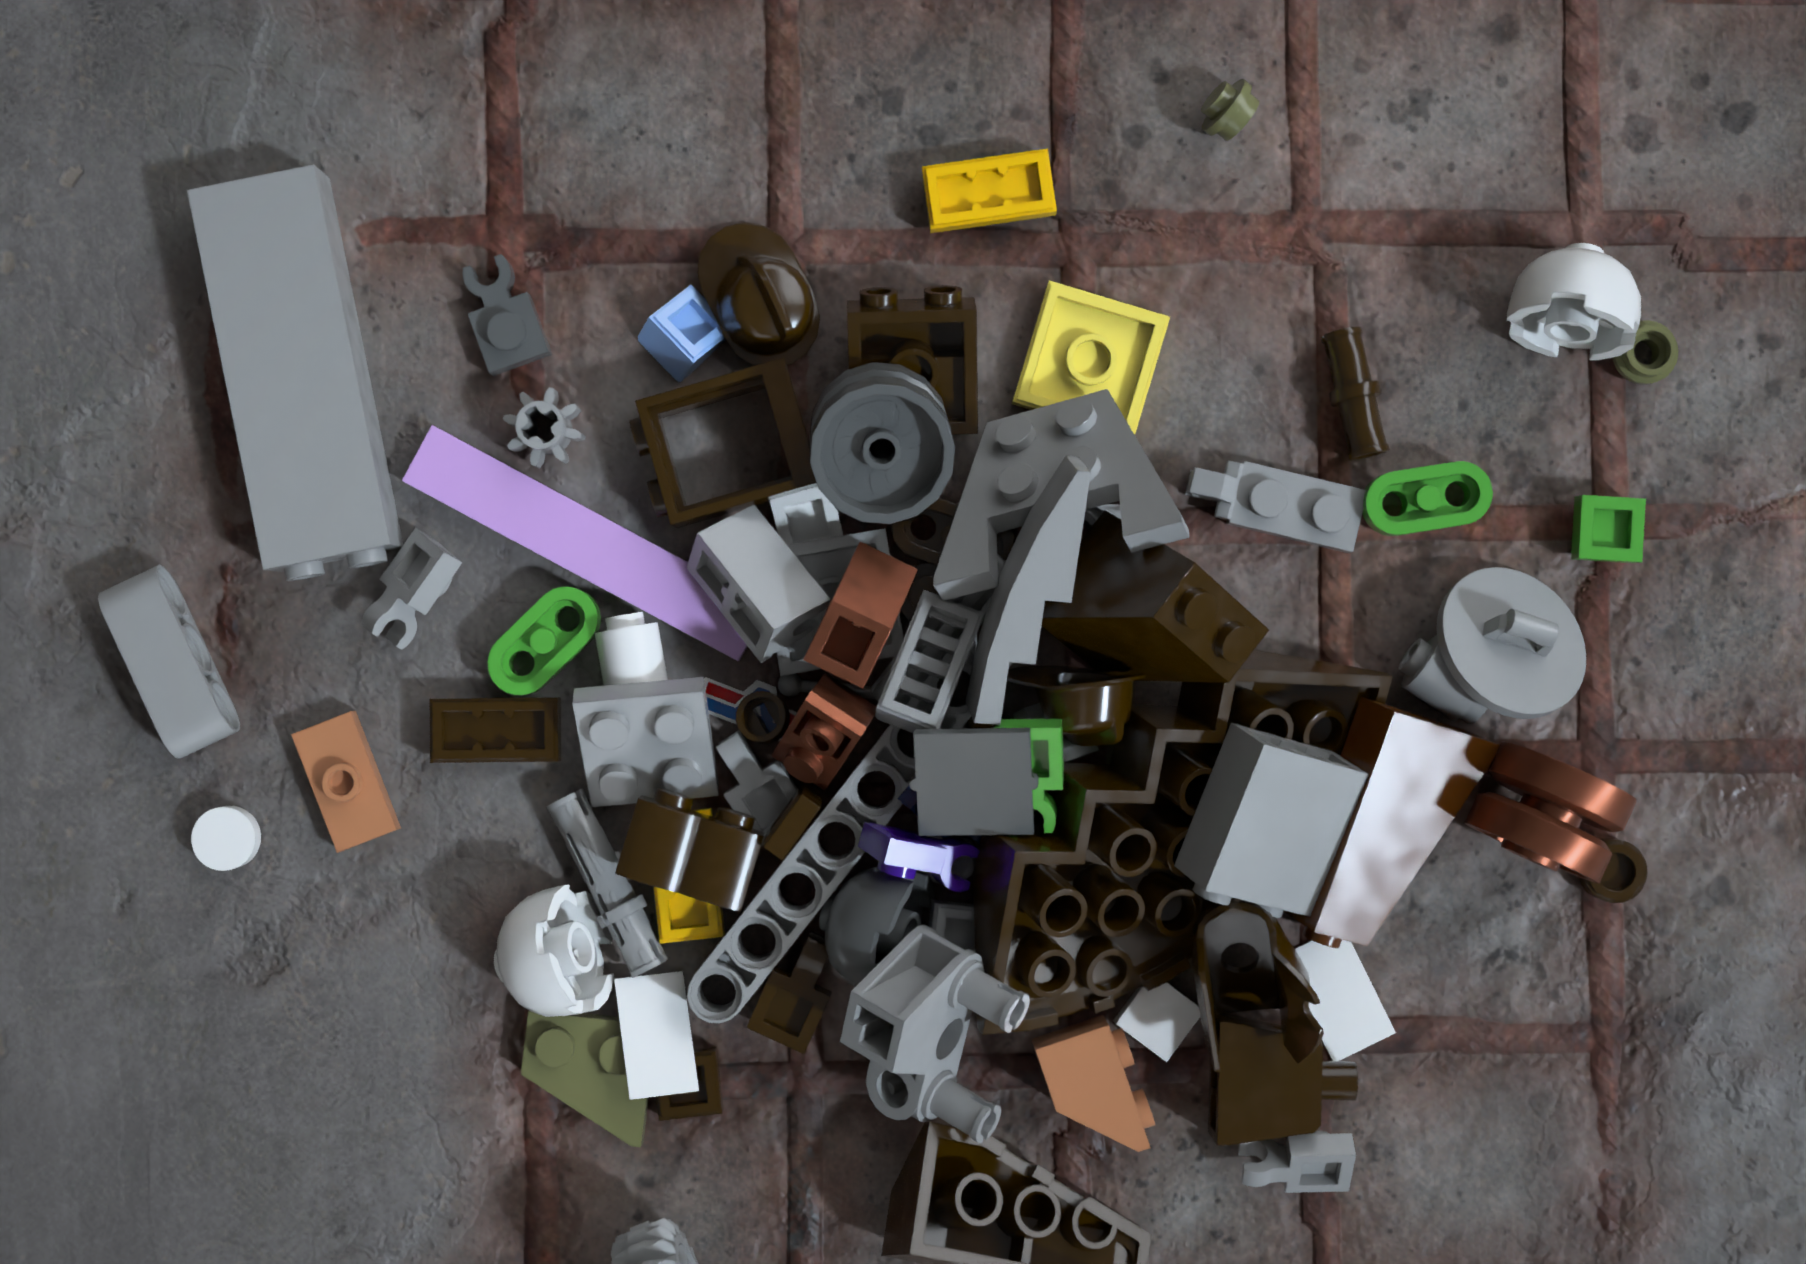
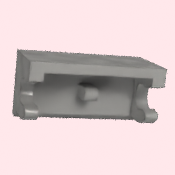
M755 505L697 533L687 569L760 663L770 659L772 654L800 640L815 628L809 619L827 609L830 598Z

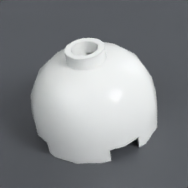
M1589 243L1570 244L1566 248L1551 251L1538 257L1528 264L1518 276L1507 311L1506 321L1511 322L1509 336L1523 347L1551 357L1558 358L1559 346L1573 349H1591L1589 360L1618 357L1633 349L1641 318V295L1631 272L1612 256L1605 254L1600 247Z
M562 885L539 891L520 902L505 917L494 954V967L497 976L514 999L529 1011L545 1017L577 1015L598 1010L608 1000L614 982V973L603 975L604 959L600 944L612 943L611 934L607 927L601 928L596 918L601 914L592 895L587 891L574 893L569 890L570 885Z

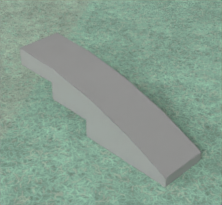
M1066 455L1030 510L999 574V587L994 589L978 637L965 700L974 723L1001 724L1009 662L1036 664L1045 601L1072 602L1091 471L1077 456Z

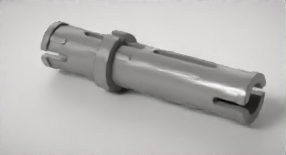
M584 789L573 792L548 805L546 809L550 813L556 827H558L566 843L565 845L601 914L596 918L602 929L608 928L623 956L631 977L634 978L667 961L669 957L665 953L659 939H657L643 909L647 906L643 895L636 896L627 878L615 874L619 860L592 810Z

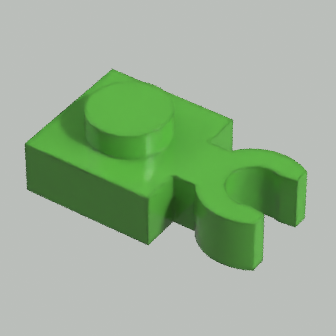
M1001 719V724L995 725L994 728H1031L1032 773L1037 774L1039 777L1038 787L1033 790V808L1043 815L1044 833H1052L1056 825L1057 805L1054 798L1046 790H1063L1062 719Z

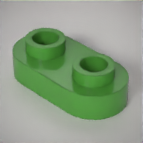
M1465 461L1392 471L1376 477L1364 489L1366 492L1363 500L1364 509L1362 515L1366 523L1374 531L1386 536H1399L1462 526L1479 520L1487 512L1493 497L1492 484L1487 474L1480 467ZM1450 483L1459 485L1464 492L1463 502L1458 507L1449 504L1445 498V490ZM1388 493L1396 494L1402 502V509L1397 516H1390L1383 509V498Z
M558 587L543 595L492 646L488 656V671L493 682L501 690L513 695H529L543 689L595 638V633L599 631L601 624L600 610L595 600L585 591L573 587ZM567 607L575 608L580 615V623L572 631L562 629L558 621L560 612ZM521 651H527L534 658V668L531 673L525 676L517 673L513 665L515 656Z

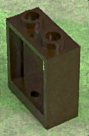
M784 358L635 400L639 417L629 420L633 439L640 457L651 455L657 479L647 481L650 498L657 517L660 518L668 515L670 524L675 528H681L743 510L752 505L764 504L772 499L818 486L810 464V443ZM766 388L791 476L686 505L662 418Z

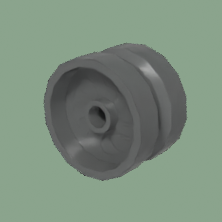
M871 362L844 371L824 388L812 411L810 464L819 490L837 510L861 522L892 524L918 516L939 499L952 476L955 444L942 397L925 377L900 364ZM882 438L892 442L891 444H888L883 440H879L875 443L874 446L871 445L875 440Z

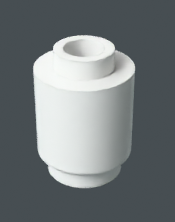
M643 612L605 618L607 631L595 633L604 686L668 680L658 622L645 624Z

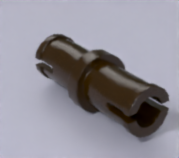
M1361 327L1339 329L1321 337L1334 390L1329 393L1331 406L1338 407L1349 452L1347 455L1350 461L1365 459L1390 451L1389 444L1386 443L1376 397L1382 394L1379 381H1372L1362 340L1363 332Z

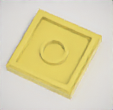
M1049 280L1012 404L1033 410L1108 389L1135 435L1170 317Z

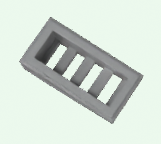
M923 590L876 707L875 717L880 721L914 733V729H940L984 613L950 599L943 601L939 595ZM930 617L964 630L960 640L924 627L927 618ZM918 642L954 655L951 663L947 664L916 652L915 649ZM908 667L944 680L941 689L906 677ZM901 692L934 705L931 714L897 702L898 693Z

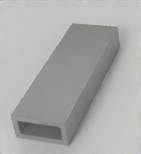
M313 164L187 190L263 570L285 572L286 581H295L324 575L323 564L347 559L349 568H360L387 562L386 551L401 548L404 544L330 178Z

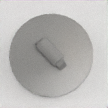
M1492 567L1468 574L1457 582L1445 595L1437 616V640L1440 652L1453 678L1475 701L1504 716L1533 719L1555 712L1575 696L1583 682L1586 670V649L1583 635L1570 609L1547 585L1517 570Z

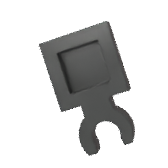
M501 254L494 256L495 263L499 269V277L491 285H481L475 269L470 265L464 267L462 273L468 290L481 299L484 304V308L467 314L488 372L492 376L553 355L531 295L525 292L512 297L510 292L515 283V273L512 265Z

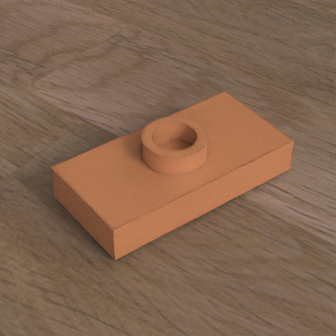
M356 711L347 712L291 734L337 853L401 829Z

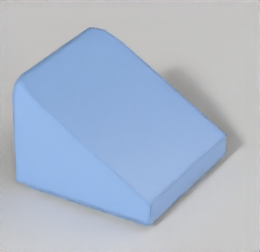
M689 285L649 316L638 335L640 344L678 382L688 377L725 341L706 299L692 285Z

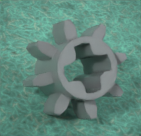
M549 387L547 389L544 401H534L529 395L521 392L519 394L520 401L524 407L517 416L509 414L503 417L505 422L516 428L518 435L507 445L509 450L518 452L529 446L532 448L530 462L536 468H541L543 465L545 454H554L557 459L567 464L569 457L565 448L569 445L570 441H585L586 436L573 429L570 421L579 415L581 409L576 404L567 405L561 410L558 409L559 395L558 391L554 388ZM541 414L551 420L558 419L551 426L554 438L549 442L544 441L538 436H531L538 430V424L535 419Z

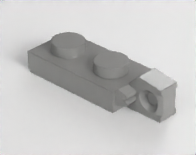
M1228 460L1224 474L1194 467V470H1190L1185 495L1217 502L1214 517L1227 520L1226 524L1340 552L1352 553L1364 509L1363 500L1366 490L1247 461L1239 463Z

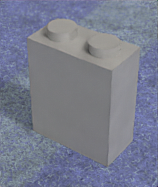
M1231 723L1174 866L1195 882L1193 891L1209 901L1229 905L1231 899L1236 898L1261 906L1270 912L1272 917L1281 918L1284 910L1310 917L1369 774L1335 752Z

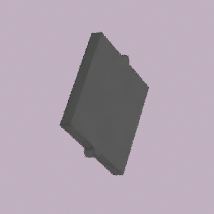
M1031 728L914 729L915 775L911 777L909 786L917 794L919 836L1034 835L1033 790L1038 787L1039 777L1037 774L1032 773Z

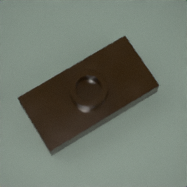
M561 697L429 699L430 763L561 761Z

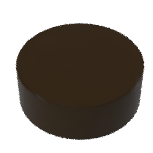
M1614 838L1600 839L1606 843L1613 855L1599 884L1579 877L1581 885L1591 896L1605 902L1623 903L1633 899L1641 892L1646 883L1648 872L1644 856L1638 848L1629 842Z

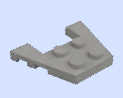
M1108 389L986 423L933 577V586L943 601L999 587L997 534L1023 526L1030 510L1066 455L1079 457L1091 471L1086 509L1120 501L1123 538L1131 553L1189 538V529L1180 511Z

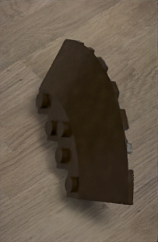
M1254 649L1229 683L1182 682L1178 706L1132 704L1131 716L1129 721L1124 724L1122 739L1113 746L1110 764L1064 763L1063 790H1048V793L1054 798L1057 805L1056 825L1052 833H1044L1043 818L1042 823H1034V835H981L980 851L973 880L975 953L982 957L984 973L1017 991L1026 993L1030 998L1029 1008L1023 1021L1015 1030L1012 1029L1011 1032L1030 1031L1057 1025L1058 1017L1071 1015L1088 1008L1095 1014L1115 1007L1114 999L1141 986L1150 991L1165 984L1191 967L1188 959L1192 958L1194 923L1202 912L1222 904L1209 901L1193 891L1195 882L1177 869L1174 864L1231 723L1332 751L1340 756L1361 697L1385 704L1393 676L1376 670ZM1232 898L1231 901H1230V903L1245 902V901H1244V900H1240V899H1236V898ZM977 1014V1029L982 1035L1007 1033L1000 1029L998 1025Z

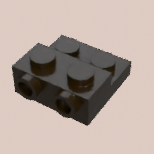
M939 285L925 288L924 298L898 299L897 289L872 287L860 290V300H847L849 369L877 362L900 364L925 377L942 397L952 435L978 434L977 307L975 298L962 297V288Z

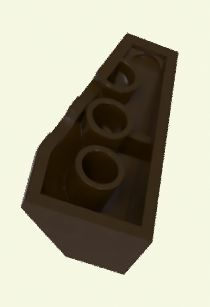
M925 1122L891 1190L881 1256L921 1264H1148L1152 1234L1091 1197L1085 1198L1054 1179L1055 1175L1039 1165H1031L1005 1149L1006 1145L992 1136L987 1140L983 1139V1143H977L972 1140L971 1136L956 1127Z

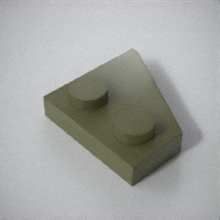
M528 1010L521 1075L631 1147L641 1148L644 1142L649 1098L629 1100L619 1017L590 1013L545 1017Z

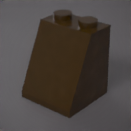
M1106 510L1102 512L1081 540L1072 602L1045 601L1041 625L1096 671L1117 675L1143 673L1146 674L1145 678L1134 681L1229 683L1269 631L1264 624L1199 565L1163 544L1131 553L1123 538L1121 519Z

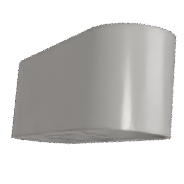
M159 564L98 594L99 606L152 722L163 744L175 758L181 759L240 730V722L233 702L178 585L165 567Z

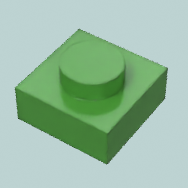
M1596 495L1575 496L1571 559L1641 563L1643 558L1646 499Z

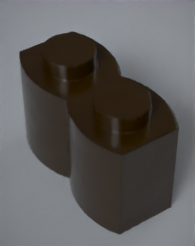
M656 788L653 798L640 796L635 806L615 874L741 912L765 834L762 831L753 829L756 818L724 807H718L716 817L691 810L693 798L661 788Z

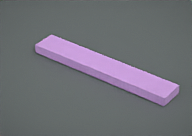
M433 425L430 427L402 479L403 482L736 661H740L747 648L746 643L688 571L687 561Z

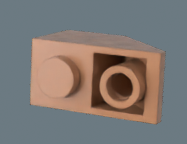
M1101 1015L1032 1039L1056 1112L1137 1152L1151 1148L1144 1129L1154 1126L1155 1121L1143 1088L1135 1091L1130 1089L1124 1068L1135 1065L1122 1028L1111 1031L1105 1017Z

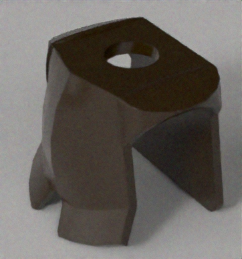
M1250 902L1217 905L1198 915L1193 926L1192 966L1203 1036L1214 1072H1220L1215 1016L1241 1011L1279 1009L1284 1046L1297 1064L1302 1062L1316 1050L1324 1034L1323 1028L1309 1008V1002L1316 1005L1320 1004V1000L1310 986L1309 974L1301 958L1285 935L1277 918L1272 917L1271 913L1261 906ZM1235 943L1249 944L1258 951V957L1255 962L1245 967L1228 965L1223 961L1221 954L1225 948Z

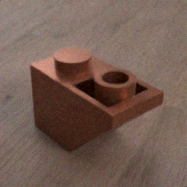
M860 541L803 660L860 688H864L894 626L918 569Z
M825 673L804 700L771 756L783 763L785 769L796 779L806 783H813L825 791L875 716L877 706Z

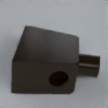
M1227 1013L1215 1016L1220 1072H1214L1210 1060L1208 1133L1216 1145L1228 1146L1315 1133L1320 1131L1322 1100H1356L1358 1094L1356 1063L1323 1061L1322 1040L1311 1055L1297 1064L1284 1046L1281 1024Z

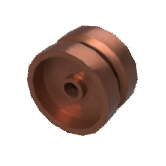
M1502 741L1496 757L1489 768V772L1498 784L1521 795L1522 798L1520 802L1492 792L1479 793L1465 820V824L1501 842L1500 847L1555 872L1558 869H1562L1599 884L1613 854L1605 842L1578 827L1582 822L1608 832L1624 831L1636 805V798L1608 782L1529 748Z

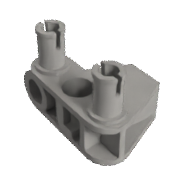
M924 924L917 926L909 932L851 991L840 1042L870 1060L866 1077L867 1090L875 1107L886 1117L894 1120H906L912 1116L923 1123L939 1117L971 1136L972 1140L977 1143H983V1139L987 1140L998 1125L1001 1107L993 1102L990 1103L958 1084L956 1077L972 1011L998 1025L1003 1031L1010 1033L1012 1029L1015 1030L1023 1021L1029 1008L1030 998L1026 993L1017 991L984 973L982 957L970 949L964 950L940 937L937 931Z

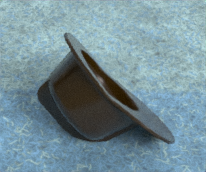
M745 222L726 226L711 236L700 253L697 275L702 293L725 340L737 356L753 366L781 358L785 359L787 366L792 365L808 353L818 336L820 313L816 297L794 252L780 235L762 225Z
M1025 666L1009 669L1007 681L1035 687L1045 719H1062L1063 737L1069 742L1080 746L1113 745L1121 741L1124 733V724L1129 721L1131 716L1134 680L1145 678L1146 674L1117 675L1070 666Z

